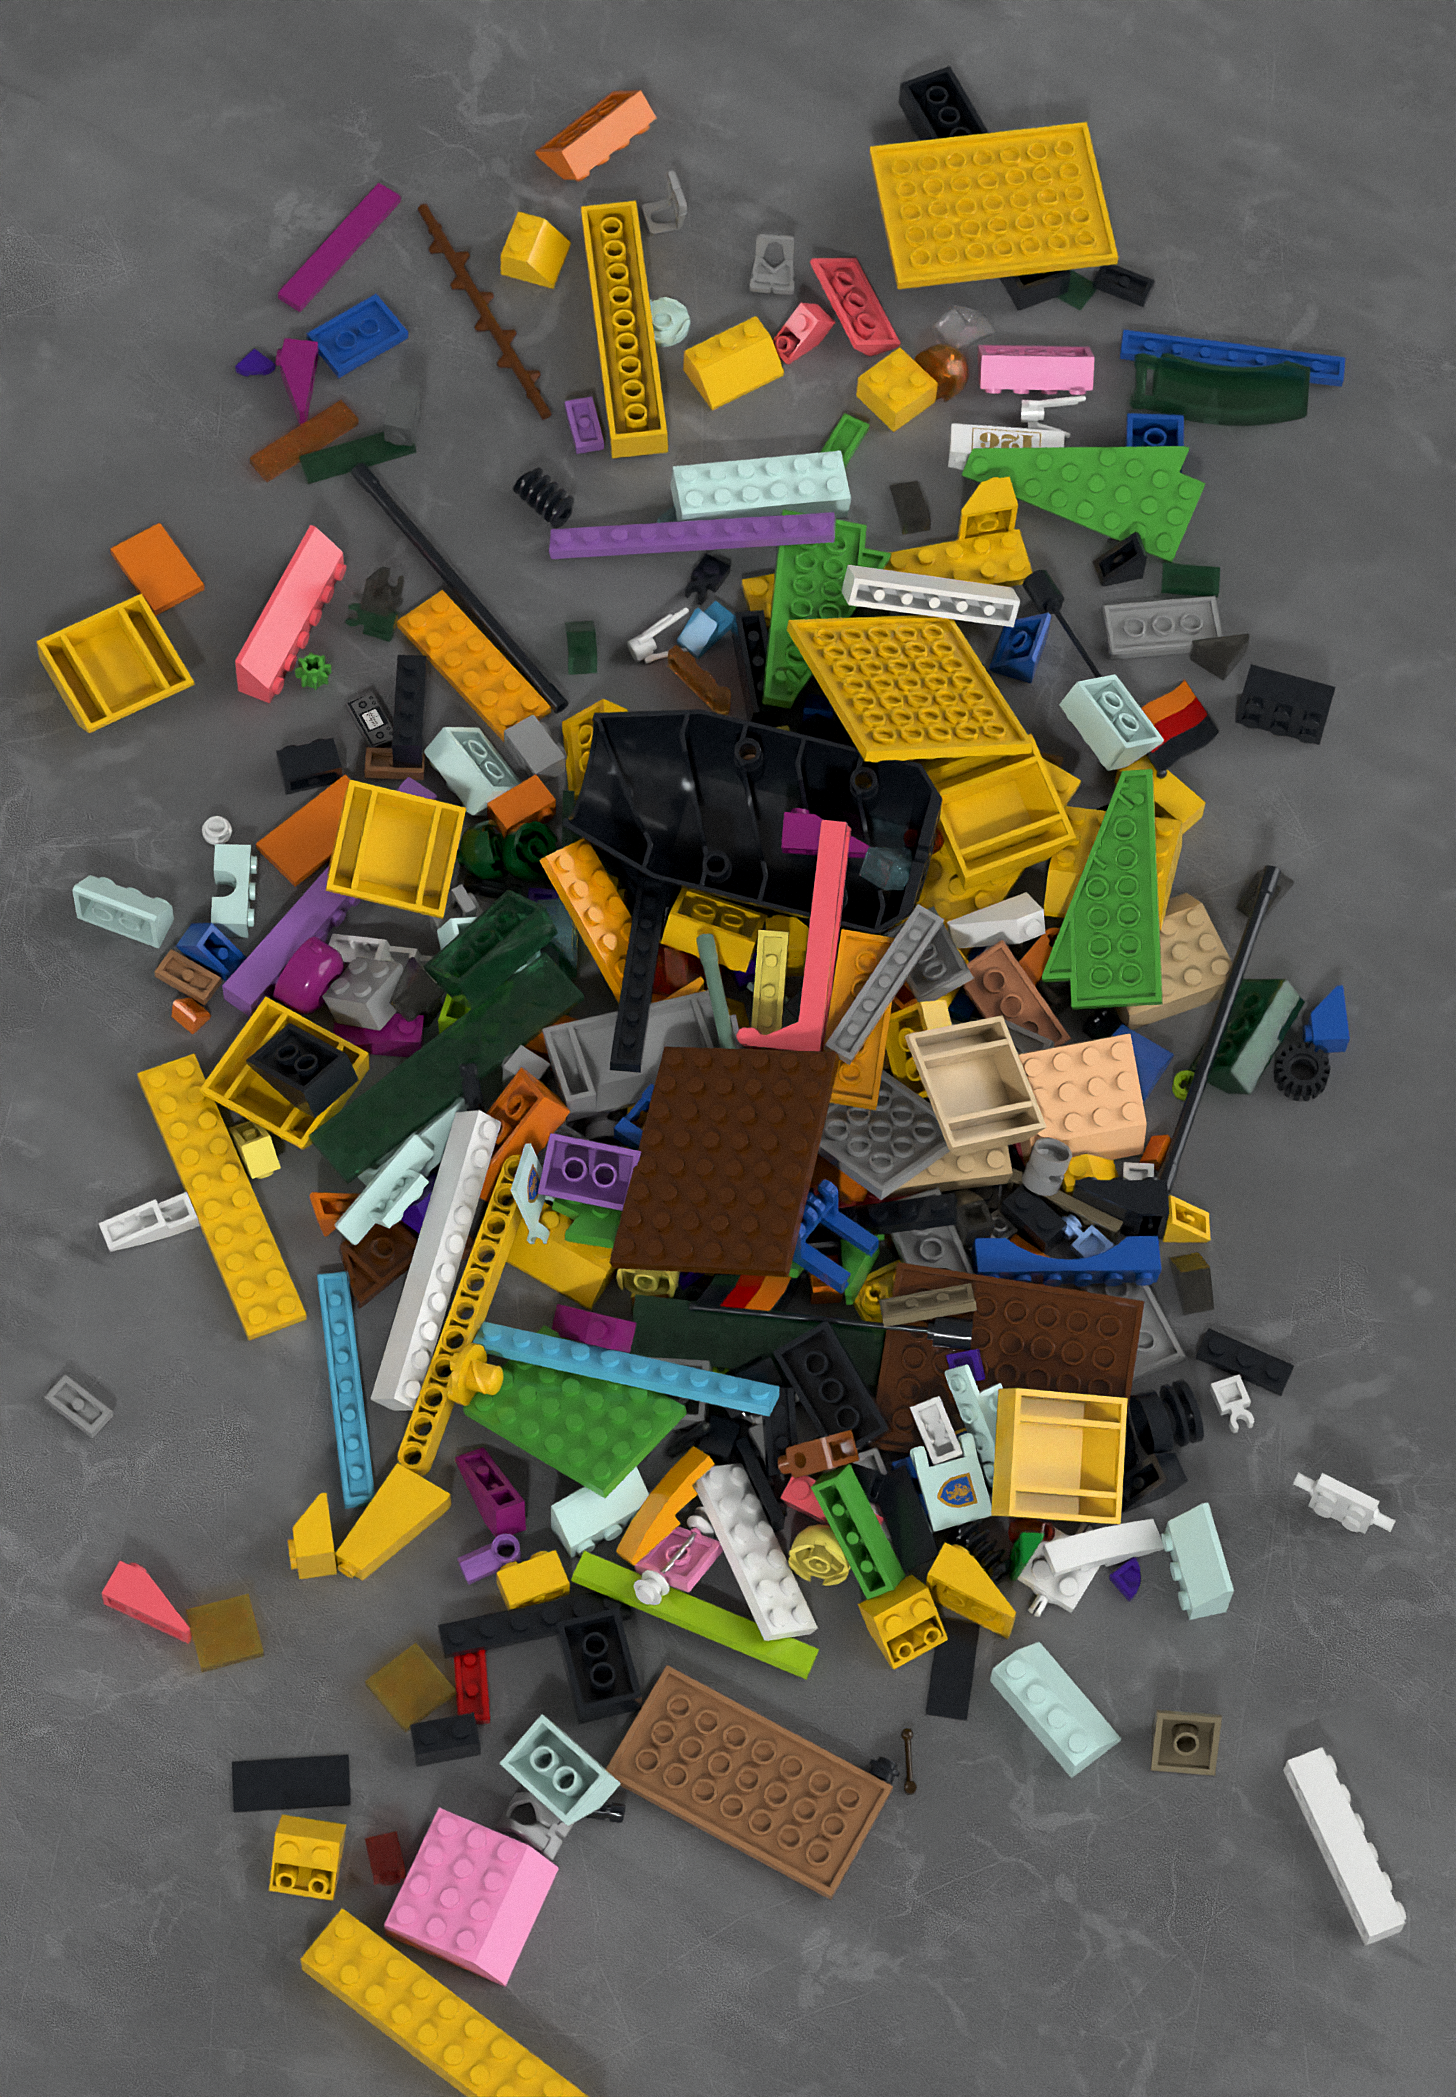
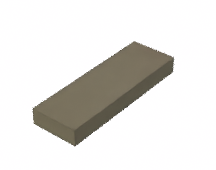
M970 1283L879 1300L884 1327L977 1310Z

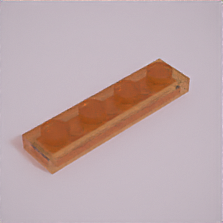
M340 400L250 457V464L266 482H269L359 425L358 418Z

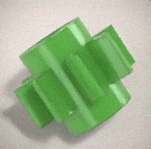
M310 652L304 659H298L299 668L295 669L296 678H301L303 688L308 686L317 690L322 684L328 685L327 675L331 674L332 670L331 664H325V655L318 656Z

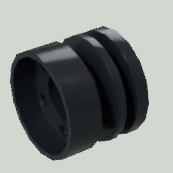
M1183 1379L1172 1382L1171 1386L1169 1384L1160 1386V1397L1153 1389L1130 1396L1129 1408L1132 1423L1138 1440L1148 1456H1151L1153 1453L1172 1451L1173 1439L1180 1447L1187 1446L1189 1441L1192 1444L1203 1441L1204 1427L1200 1409L1191 1388Z

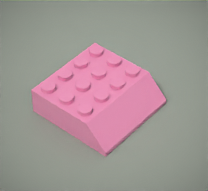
M438 1808L384 1924L385 1936L506 1987L559 1867L527 1844Z

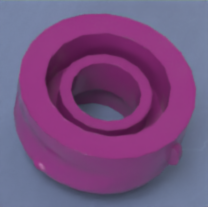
M316 936L306 940L283 969L274 990V999L301 1015L311 1014L320 1009L326 1003L322 996L343 973L344 962L340 952Z

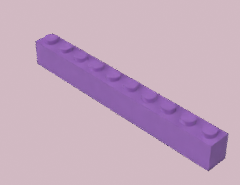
M409 776L396 790L437 801L436 794ZM329 866L222 985L224 1000L250 1018L265 996L271 999L274 995L277 981L283 969L298 948L313 936L325 942L329 931L334 926L338 927L344 921L346 912L352 905L357 906L362 899L325 891Z

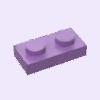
M593 397L565 401V411L576 454L603 450L604 440Z

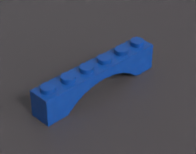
M1128 1236L1118 1245L1103 1253L1087 1258L1070 1260L1054 1259L1033 1254L1018 1247L1006 1238H975L971 1250L974 1274L1053 1287L1061 1284H1075L1076 1286L1084 1287L1092 1283H1105L1107 1286L1135 1283L1139 1286H1146L1157 1283L1162 1270L1158 1236Z

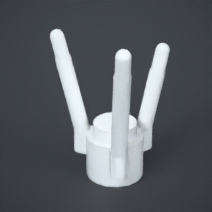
M1073 396L1047 400H1022L1021 422H1028V429L1062 431L1038 423V420H1044V408L1076 405L1078 402L1085 401L1086 397ZM1065 432L1064 437L1069 438L1071 436L1070 433Z
M684 608L674 615L668 614L639 636L627 641L628 649L636 662L644 660L647 665L655 660L687 653V648L653 654L657 646L652 637L689 612L688 608Z

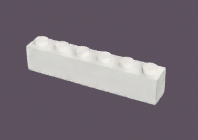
M854 565L847 566L841 590L848 605L1014 627L1020 599L1012 587Z
M1323 1747L1287 1760L1283 1772L1364 1945H1369L1401 1932L1405 1925L1404 1920H1406L1405 1910L1399 1901L1395 1902L1392 1896L1390 1878L1386 1872H1381L1376 1862L1378 1861L1377 1851L1371 1842L1367 1843L1363 1834V1821L1359 1814H1354L1349 1804L1351 1802L1350 1794L1344 1784L1340 1785L1335 1775L1337 1768L1333 1758L1330 1755L1326 1756Z

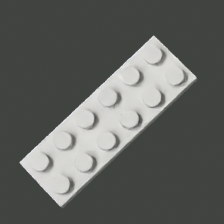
M742 1463L713 1466L693 1485L764 1641L812 1634L818 1627Z

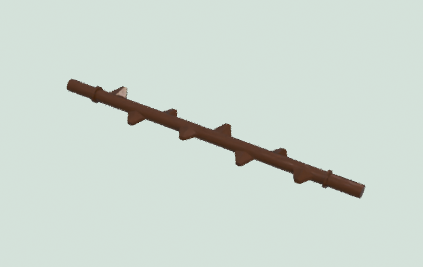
M420 205L417 210L427 225L429 234L434 237V241L428 250L430 254L443 253L456 274V278L452 281L450 287L452 290H465L481 316L474 328L477 332L490 331L501 349L503 355L498 360L497 366L499 368H512L527 393L526 397L532 401L540 417L543 420L549 418L552 413L540 395V389L535 386L541 373L539 370H526L511 346L512 341L517 335L515 329L502 330L487 306L494 298L493 293L479 292L466 271L464 265L470 258L469 252H455L442 230V225L437 222L428 205Z

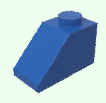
M191 923L176 945L188 959L221 977L224 981H227L247 958L213 923Z
M1337 985L1311 1012L1308 1023L1303 1025V1040L1309 1043V1048L1310 1044L1316 1045L1315 1052L1319 1049L1323 1050L1324 1053L1346 1052L1350 1037L1343 985Z

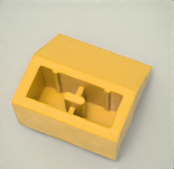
M913 1575L904 1578L894 1590L868 1600L866 1599L858 1604L869 1633L894 1670L948 1640L928 1587Z
M281 1815L275 1832L269 1891L333 1901L343 1855L346 1824Z

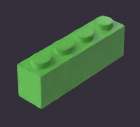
M847 1464L823 1474L811 1486V1489L867 1600L894 1590L906 1575L851 1465Z

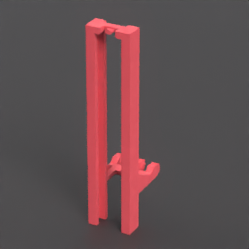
M821 821L799 1021L768 1035H763L756 1028L749 1027L747 1029V1027H742L737 1032V1042H740L746 1048L823 1052L836 966L851 828L846 822Z

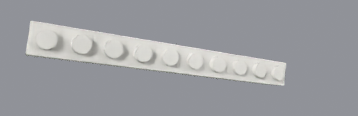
M480 1110L456 1112L372 1392L371 1400L393 1411L414 1410L434 1354L502 1123Z

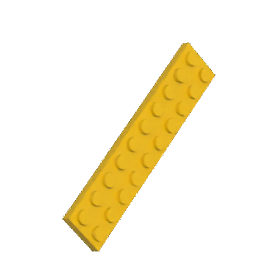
M1020 529L889 552L891 557L884 570L1005 587L1022 585L1026 577L1033 573ZM775 574L742 579V589L748 611L763 610L767 631H769ZM859 606L854 615L881 611L883 609Z
M193 1053L137 1073L139 1084L184 1190L188 1193L203 1235L248 1341L307 1320V1314L214 1100L199 1092L206 1079L195 1054Z

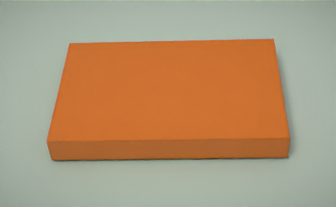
M160 522L110 548L111 555L139 594L142 593L155 616L205 590L203 582Z

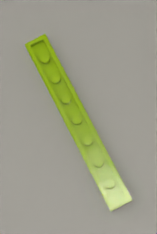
M583 1552L571 1581L807 1680L819 1649L791 1637L764 1641L757 1623L670 1586L669 1592L661 1596L662 1599L658 1605L644 1604L637 1598L634 1590V1583L637 1580H642L641 1574L589 1552Z

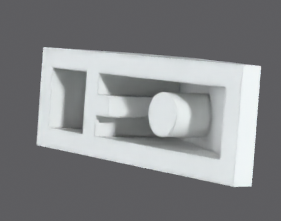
M1027 892L947 922L948 933L958 949L994 946L1002 939L1006 945L1020 944L1046 934L1043 908Z

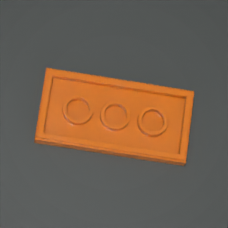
M346 775L338 779L256 843V849L294 887L331 859L345 791L351 780Z

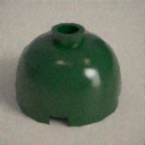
M492 819L469 827L463 833L460 840V849L457 850L459 865L461 867L465 866L468 873L480 880H495L508 875V872L503 870L504 863L501 856L504 838L501 833L495 834L492 827L497 826V824Z
M536 821L524 823L512 829L505 837L501 848L502 861L506 870L513 877L524 882H536L547 878L548 875L539 860L557 851L554 843L558 840L555 834L546 825Z

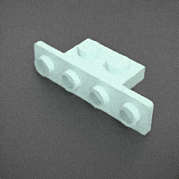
M411 1134L335 1223V1228L351 1244L357 1245L375 1223L389 1229L392 1225L398 1223L403 1217V1212L422 1195L424 1187L429 1183L419 1171L431 1159L433 1151L417 1135Z
M967 1364L945 1371L949 1388L952 1391L967 1432L971 1433L974 1437L976 1452L988 1486L993 1488L998 1389H1003L1002 1384L992 1385L979 1392L970 1367Z

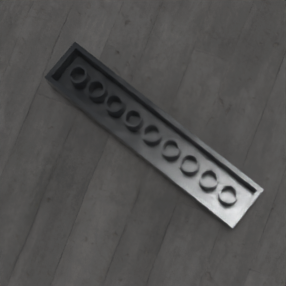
M950 66L900 83L898 104L920 141L989 133ZM1070 270L1002 277L999 279L1017 310L1020 311L1068 293L1071 272Z

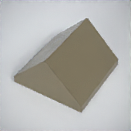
M1157 1710L1152 1723L1151 1771L1215 1776L1222 1715Z

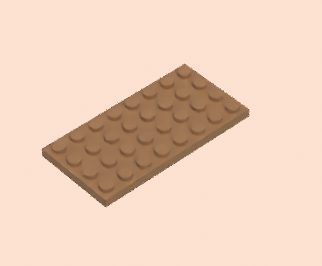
M666 1665L606 1768L621 1783L620 1786L832 1900L893 1790L892 1785Z

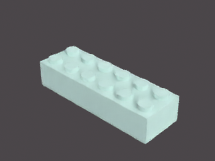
M841 451L673 466L670 487L677 522L779 516L783 509L806 514L834 512L835 518L848 517L851 496Z

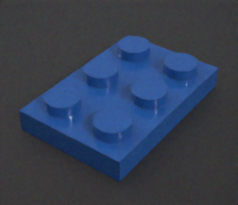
M377 294L307 333V340L318 342L319 355L338 378L408 339L406 328Z

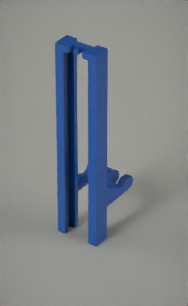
M652 1083L642 1093L641 1099L626 1117H622L614 1127L615 1139L633 1150L638 1151L643 1130L632 1122L633 1120L636 1122L639 1119L641 1111L648 1112L654 1090ZM823 1179L818 1186L820 1194L814 1195L810 1191L808 1193L803 1214L804 1220L801 1222L792 1261L842 1294L849 1286L847 1280L851 1273L807 1244V1237L820 1222L870 1257L877 1251L879 1239L838 1211V1188L831 1181Z

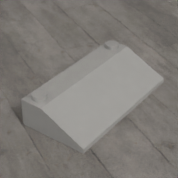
M709 991L651 1003L641 1073L610 1070V1058L618 1011L542 1028L558 1096L570 1110L566 1121L569 1122L635 1106L651 1083L655 1086L665 1046L721 1048ZM733 1031L736 1049H740Z

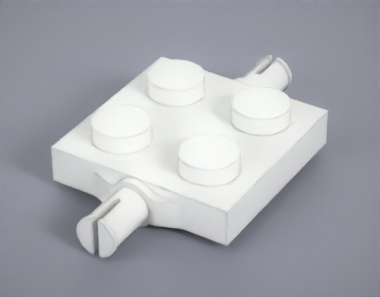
M1298 1473L1293 1485L1310 1492L1311 1500L1308 1506L1313 1508L1315 1513L1322 1517H1331L1342 1522V1525L1350 1531H1360L1365 1534L1368 1527L1375 1524L1391 1532L1396 1520L1379 1513L1378 1504L1380 1501L1323 1473L1316 1481Z
M1081 1523L1075 1535L1082 1533L1087 1524ZM1089 1525L1085 1532L1092 1531L1093 1528ZM1053 1526L1049 1527L1041 1543L1017 1579L1029 1586L1037 1595L1032 1605L1028 1608V1611L1032 1614L1039 1604L1040 1606L1034 1614L1037 1617H1040L1047 1603L1059 1605L1072 1613L1100 1567L1097 1566L1081 1572L1079 1569L1053 1577L1042 1547L1044 1543L1069 1537V1535L1064 1534Z

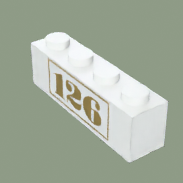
M952 423L948 467L964 470L973 448L1064 447L1065 431Z

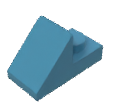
M717 601L704 612L696 608L679 635L677 643L681 647L687 648L691 655L699 659L732 628L734 615Z

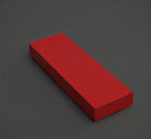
M485 1650L455 1656L457 1714L462 1715L474 1712L476 1724L490 1723Z

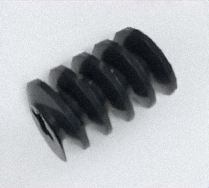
M540 467L523 474L514 484L513 492L519 494L523 501H527L531 508H535L539 515H543V519L550 522L553 528L563 526L572 514V505L575 499L572 496L566 497L567 491L565 489L558 490L559 484L556 481L550 483L551 477L548 474L542 476L543 470Z
M981 1519L967 1522L957 1527L947 1537V1541L954 1542L953 1544L960 1545L968 1550L969 1555L976 1559L992 1582L998 1585L1007 1577L1009 1573L1008 1568L1013 1560L1010 1558L1001 1561V1557L1006 1551L1002 1548L994 1552L993 1548L998 1541L997 1539L988 1542L985 1540L990 1534L989 1529L981 1532L978 1531L983 1523Z

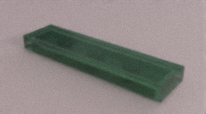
M380 432L299 456V462L307 483L311 484L349 473L359 463H364L369 467L416 453V446L414 442L412 447L395 445L385 441L384 432Z

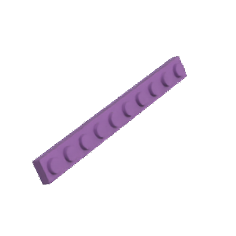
M834 512L551 529L549 554L551 559L831 543L835 542L836 518Z

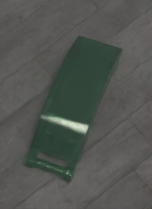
M1145 353L1135 355L1134 394L1131 395L1130 406L1134 409L1145 408L1166 415H1184V420L1224 426L1278 424L1305 418L1307 415L1310 367L1290 361L1269 366L1230 367L1201 363L1169 353H1163L1160 357ZM1147 369L1154 370L1152 396L1145 394Z

